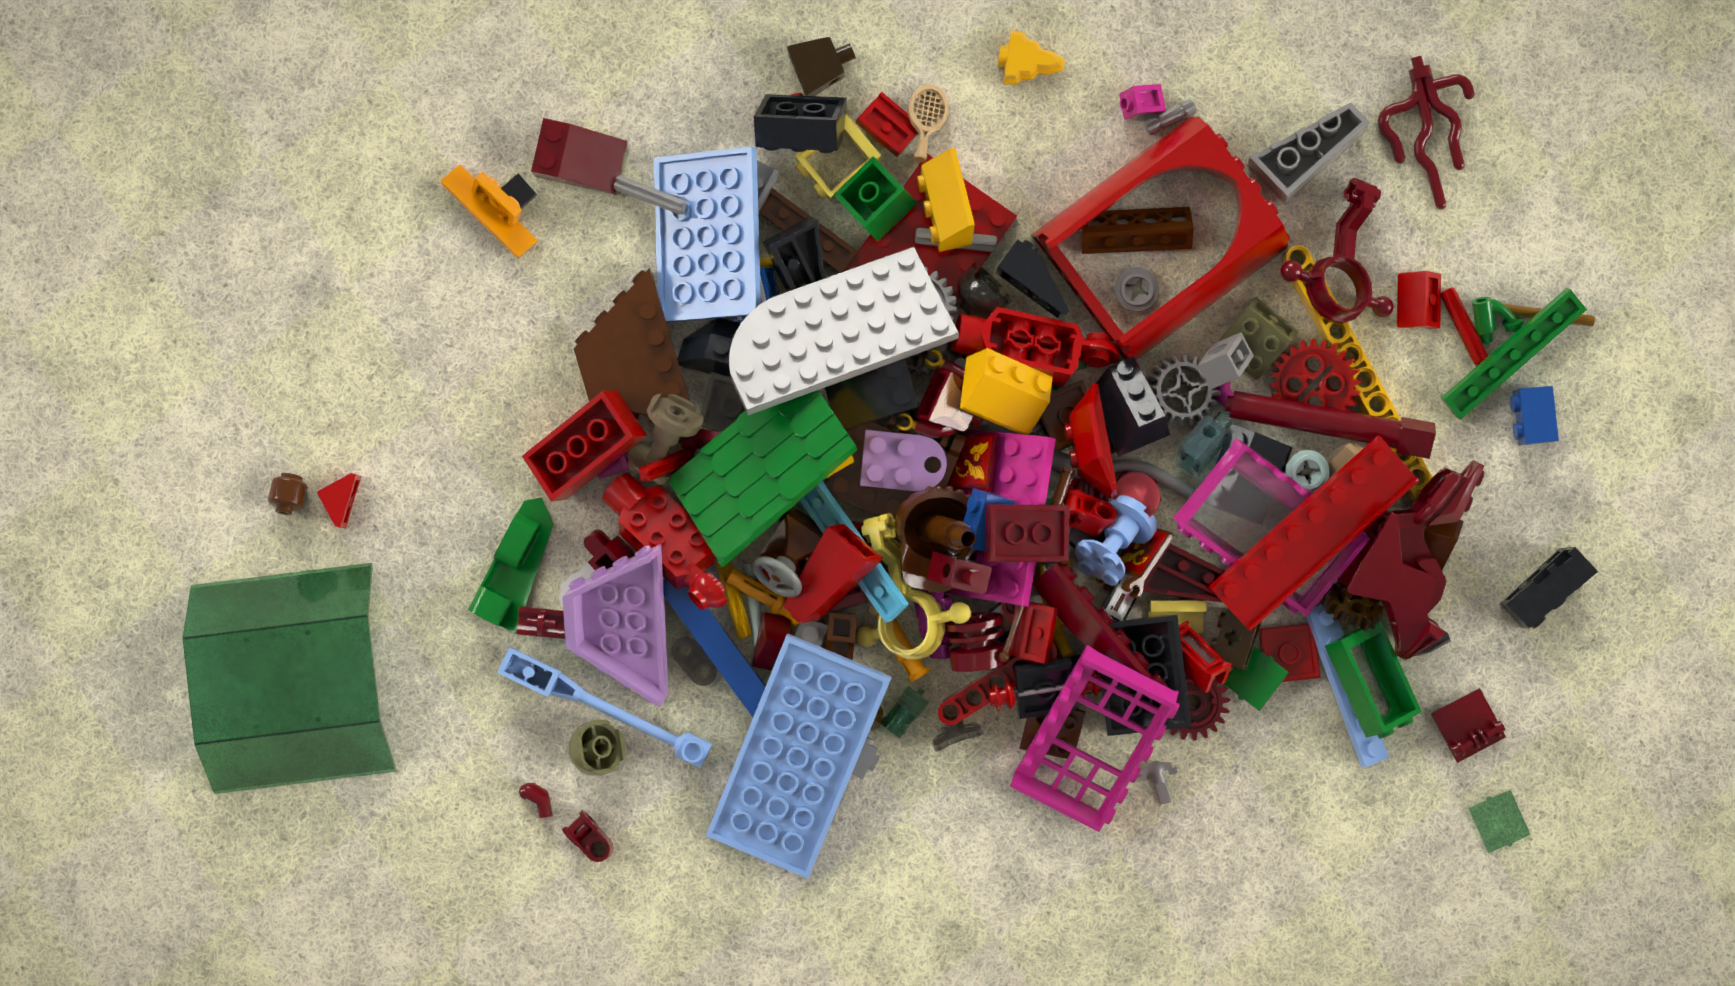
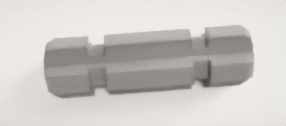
M1189 99L1181 103L1180 106H1174L1158 114L1157 118L1152 117L1146 120L1144 123L1145 129L1149 135H1153L1159 132L1160 128L1165 129L1183 120L1184 116L1187 118L1195 114L1197 111L1196 106Z

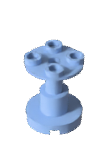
M1119 495L1117 499L1111 498L1108 502L1115 508L1117 516L1105 529L1104 536L1106 539L1104 542L1082 540L1075 547V555L1079 561L1077 564L1078 569L1086 575L1092 574L1111 586H1115L1125 575V566L1116 554L1117 551L1127 548L1131 542L1146 543L1153 537L1158 527L1153 514L1149 518L1144 512L1147 508L1145 505L1125 495Z

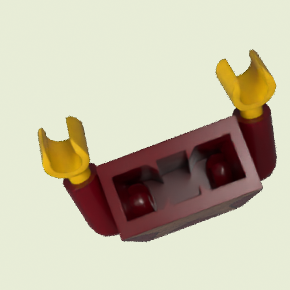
M931 350L930 354L936 356L938 362L931 363L927 359L924 360L928 368H936L914 416L918 418V421L913 420L908 414H901L900 416L907 417L910 420V424L906 428L899 425L897 427L904 431L912 428L915 429L916 433L939 438L951 436L956 430L964 432L969 424L975 427L980 426L984 420L983 418L960 409L965 369L948 359L946 361L942 360V355L939 351Z

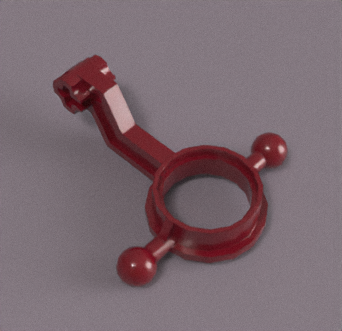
M1352 178L1346 189H1344V198L1350 202V205L1336 223L1333 257H1326L1316 261L1309 268L1308 272L1302 270L1301 265L1293 260L1285 262L1280 269L1281 276L1285 281L1295 282L1300 280L1306 283L1308 298L1320 316L1330 322L1340 324L1356 319L1366 306L1372 308L1373 313L1381 318L1388 317L1394 309L1390 298L1386 296L1372 297L1370 277L1360 262L1355 260L1357 231L1373 211V208L1376 207V203L1381 197V190L1377 186L1357 178ZM1328 267L1339 268L1352 280L1356 289V301L1352 309H1346L1338 305L1329 295L1325 286L1324 276Z

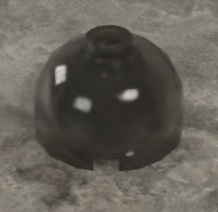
M973 263L959 279L957 285L958 296L961 299L959 305L968 315L974 313L979 317L988 318L996 307L1006 308L1012 300L1008 293L1005 296L1002 295L999 287L1002 288L1003 286L986 269L981 267L979 271L976 270V263Z

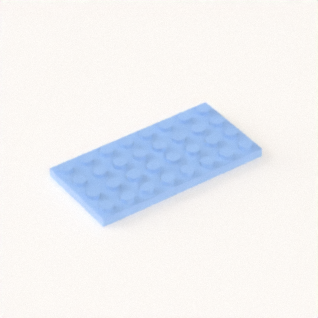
M787 634L706 837L809 879L892 676Z

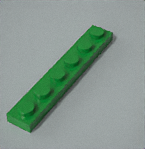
M1566 288L1441 397V400L1455 417L1461 420L1587 309L1573 291Z

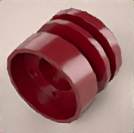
M971 612V617L963 624H956L953 621L945 622V630L953 632L946 636L947 641L960 644V646L949 650L952 671H983L1001 667L1009 662V660L1001 662L998 658L1006 642L993 640L1005 633L1004 627L997 626L1004 622L1001 613Z

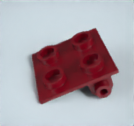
M1480 688L1431 713L1457 763L1506 738L1503 732L1506 730L1503 723L1497 721Z

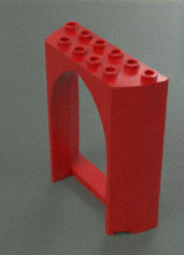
M1199 116L1186 119L1031 234L1102 331L1111 337V342L1124 360L1132 356L1136 360L1141 358L1288 248L1290 236L1285 230L1284 224L1277 216L1279 212L1276 206L1270 200L1266 201L1260 194L1262 191L1260 185L1254 178H1248L1243 171L1245 166L1236 155L1232 156L1227 150L1228 143L1220 133L1215 134L1209 124L1204 122ZM1175 171L1205 172L1233 185L1237 200V223L1231 243L1223 257L1205 275L1125 334L1122 333L1058 247L1146 181L1165 173Z

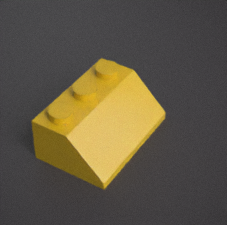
M950 148L921 165V175L917 176L920 193L925 192L927 200L923 201L926 218L931 217L933 226L929 227L932 243L938 244L939 252L972 245L975 226L956 148Z
M986 348L966 357L960 409L1016 433L1029 435L1050 403L1052 376Z

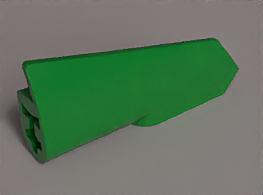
M542 497L525 500L501 540L493 556L494 560L468 608V611L512 633L517 631L519 606L525 607L554 525Z

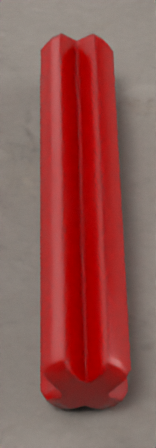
M1451 287L1441 292V298L1473 363L1478 365L1488 357V354L1456 289Z
M682 449L640 467L638 471L640 480L643 482L652 481L681 468L695 457V451Z

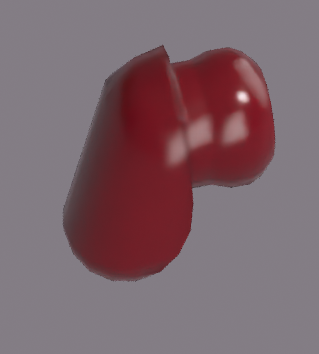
M529 782L520 787V797L537 804L539 818L553 816L549 793L546 789Z

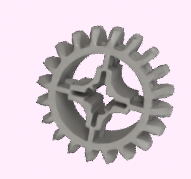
M1187 353L1182 355L1181 362H1179L1177 354H1173L1171 356L1172 364L1166 358L1162 359L1161 363L1164 369L1155 365L1153 370L1158 376L1148 375L1147 377L1149 381L1154 383V385L1149 386L1164 414L1169 416L1167 419L1168 426H1171L1174 419H1177L1178 428L1183 427L1184 420H1186L1189 427H1193L1194 417L1197 422H1200L1204 419L1201 414L1202 412L1207 416L1213 414L1211 409L1207 407L1208 405L1212 407L1218 405V402L1211 399V396H1219L1221 392L1210 389L1208 383L1201 378L1197 365L1199 361L1198 356H1194L1190 363L1188 362L1189 356ZM1182 369L1194 372L1202 382L1192 383L1188 381ZM1173 370V387L1161 392V384L1164 377ZM1180 384H1184V387L1187 386L1188 389L1195 387V389L1185 394V398L1181 397L1182 394H1170L1180 388ZM1204 390V398L1201 405L1192 412V395ZM1164 399L1177 400L1184 413H1179L1169 408L1165 404Z

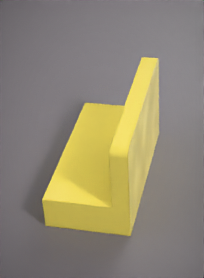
M1148 600V618L1178 615L1179 625L1188 620L1189 626L1197 634L1204 632V612H1207V601Z

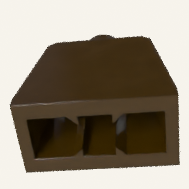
M830 37L787 46V53L805 96H816L843 79L845 72L842 64L856 59L850 43L835 49Z

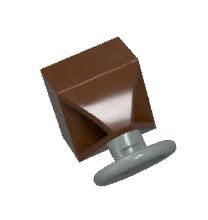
M793 507L787 513L759 557L754 560L752 565L754 574L764 586L774 593L784 597H796L801 593L802 585L799 577L823 535L814 520ZM761 565L769 573L771 580L764 574ZM778 584H786L793 587V589H787Z

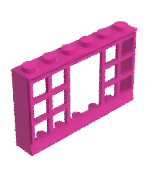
M1087 645L1016 768L1010 787L1100 832L1104 823L1108 825L1111 823L1116 813V810L1113 809L1116 803H1123L1129 790L1126 788L1128 783H1134L1141 771V768H1139L1142 761L1147 762L1154 749L1151 746L1155 739L1160 741L1167 727L1164 725L1167 718L1173 719L1180 705L1176 703L1178 691L1171 690ZM1096 670L1112 678L1111 684L1092 675L1093 671ZM1088 680L1107 690L1099 704L1080 695ZM1118 682L1137 691L1135 696L1116 687ZM1112 693L1131 702L1123 716L1104 707ZM1142 695H1145L1161 703V705L1157 708L1140 698ZM1076 701L1143 734L1122 771L1056 738ZM1136 705L1155 714L1147 729L1129 720ZM1052 743L1070 752L1063 766L1045 758ZM1075 756L1094 764L1087 778L1068 769ZM1041 763L1059 772L1051 786L1033 777ZM1099 768L1117 776L1110 790L1092 782ZM1064 775L1083 784L1075 798L1057 789ZM1088 787L1106 796L1098 810L1080 801Z

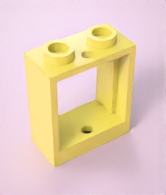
M847 114L845 115L844 134L867 161L832 190L807 161L818 150H806L795 155V160L797 161L795 167L804 178L809 176L815 183L812 186L821 199L827 197L830 202L836 198L833 194L873 156L879 162L881 161V154Z

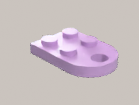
M865 431L860 486L920 491L925 490L927 486L935 487L944 477L947 467L946 455L942 447L932 438L903 433ZM934 456L940 460L941 468L938 472L930 473L925 469L924 463L927 458Z

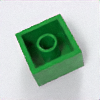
M874 156L833 194L877 241L917 204V201Z

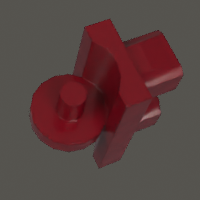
M519 606L516 634L565 639L564 613L562 610Z

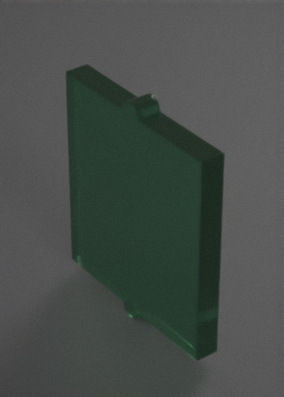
M1511 790L1494 797L1487 796L1485 801L1468 808L1488 853L1506 845L1511 847L1513 842L1531 835Z

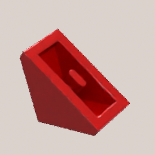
M350 473L317 491L320 500L336 527L345 529L347 527L361 475Z

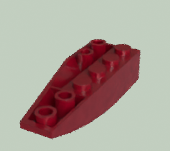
M1055 563L1032 583L1049 606L1058 608L1057 616L1085 646L1088 645L1097 652L1167 687V684L1157 673L1152 676L1146 666L1149 663L1139 651L1134 654L1129 648L1128 644L1131 641L1121 629L1116 632L1111 626L1110 622L1113 619L1103 607L1098 610L1092 603L1095 597L1085 585L1080 588L1074 581L1077 575L1068 564L1061 565L1060 563Z

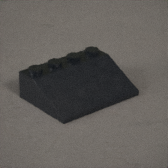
M1178 615L1110 622L1116 632L1121 629L1130 639L1131 643L1128 646L1134 654L1139 651L1149 663L1146 668L1152 676L1157 673L1167 684L1168 688L1178 691L1176 703L1180 705L1174 718H1167L1164 723L1167 726L1166 730L1192 727ZM1099 672L1101 679L1111 684L1113 679ZM1120 682L1116 686L1134 696L1137 691ZM1102 688V697L1104 696L1105 692L1107 691V690L1104 689V688ZM1112 693L1104 707L1123 716L1131 702ZM1142 695L1140 698L1157 708L1161 705V703L1145 695ZM1136 705L1129 720L1147 729L1155 714ZM1105 716L1107 736L1139 733Z

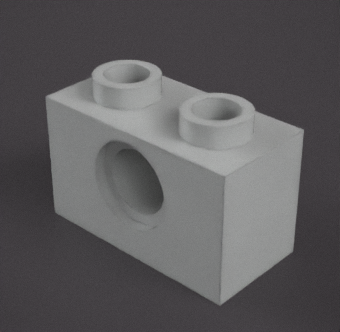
M1240 332L1213 343L1198 364L1199 374L1203 381L1208 383L1210 389L1240 378L1254 355L1242 333Z

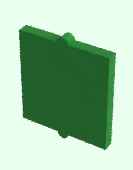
M1254 647L1246 672L1234 668L1224 685L1235 692L1239 700H1245L1258 711H1261L1289 672L1274 662L1272 656H1266Z

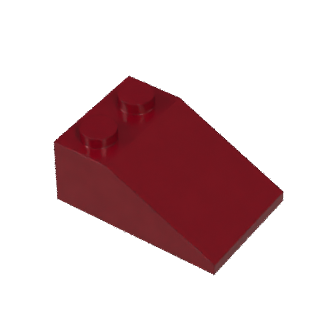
M543 118L531 172L538 178L615 195L614 183L616 178L620 176L627 141L570 123Z

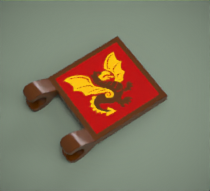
M1157 528V531L1146 543L1131 542L1122 552L1119 558L1125 566V575L1131 576V578L1124 581L1122 589L1129 592L1133 587L1129 595L1131 598L1137 599L1141 596L1145 579L1175 536L1172 532ZM1097 577L1095 578V580H1096L1097 583H1100V584H1103V583H1104L1103 580H1101V579H1099V578H1097ZM1107 583L1103 585V588L1106 590H1112L1114 587Z

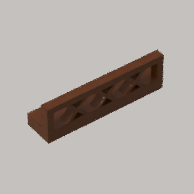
M1190 207L1106 210L1092 220L1099 221L1102 224L1092 226L1087 224L1081 229L1082 254L1192 249L1194 233ZM1185 217V221L1175 222L1171 218ZM1147 218H1153L1154 220H1156V222L1147 223L1143 220ZM1127 220L1129 223L1119 224L1116 221Z

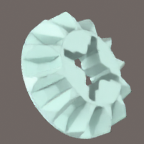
M1301 450L1291 455V459L1285 465L1286 475L1312 494L1329 479L1330 470L1327 460L1320 453L1313 450ZM1305 463L1307 467L1317 469L1309 474L1308 480H1306L1305 476L1296 475V473L1304 470Z

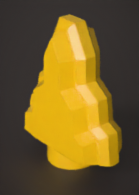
M1011 30L1008 46L1000 45L997 67L1004 68V85H1018L1020 81H1032L1038 74L1052 75L1063 71L1065 60L1053 51L1042 50L1038 42L1027 39L1025 33Z

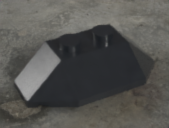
M722 318L714 319L684 338L678 356L679 365L731 379L729 367L730 348L734 335L741 323Z

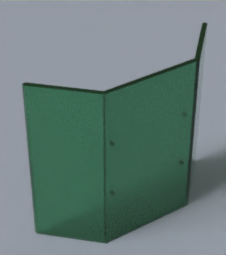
M372 563L191 585L182 640L194 746L214 794L396 772L394 759L380 719L370 633L369 607L373 572Z

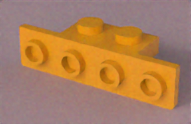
M459 164L442 178L441 185L516 258H520L538 242L519 222L522 209L518 201L503 192L499 183L493 177H488L484 172H481L474 178Z

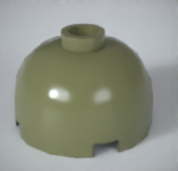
M596 719L584 723L571 736L568 752L571 762L579 771L586 775L603 776L612 773L618 769L620 761L624 760L626 743L623 734L619 729L615 730L608 720Z

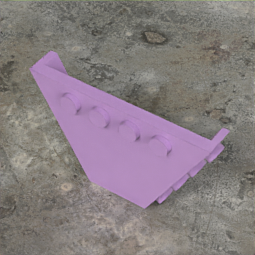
M661 544L650 548L649 545L638 550L635 556L630 559L624 556L615 561L611 568L600 567L592 572L591 577L587 579L583 577L575 579L568 585L570 589L562 597L566 648L573 651L576 656L596 666L601 672L607 673L618 680L624 687L632 689L647 702L653 703L658 707L662 705L669 695Z

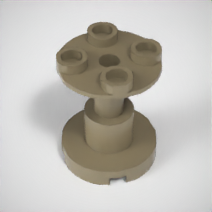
M661 394L652 397L647 408V414L655 424L652 431L655 440L653 444H636L627 452L629 459L627 466L630 470L638 472L640 467L671 455L668 452L669 447L676 445L680 437L694 436L699 432L704 419L702 414L700 417L696 414L697 407L693 403L674 394H669L667 398H660ZM679 469L656 478L654 481L665 485Z

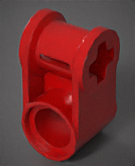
M1069 490L1066 493L1063 504L1070 505L1069 515H1071V518H1069V527H1074L1091 536L1098 537L1116 519V510L1107 501L1092 497L1080 490Z

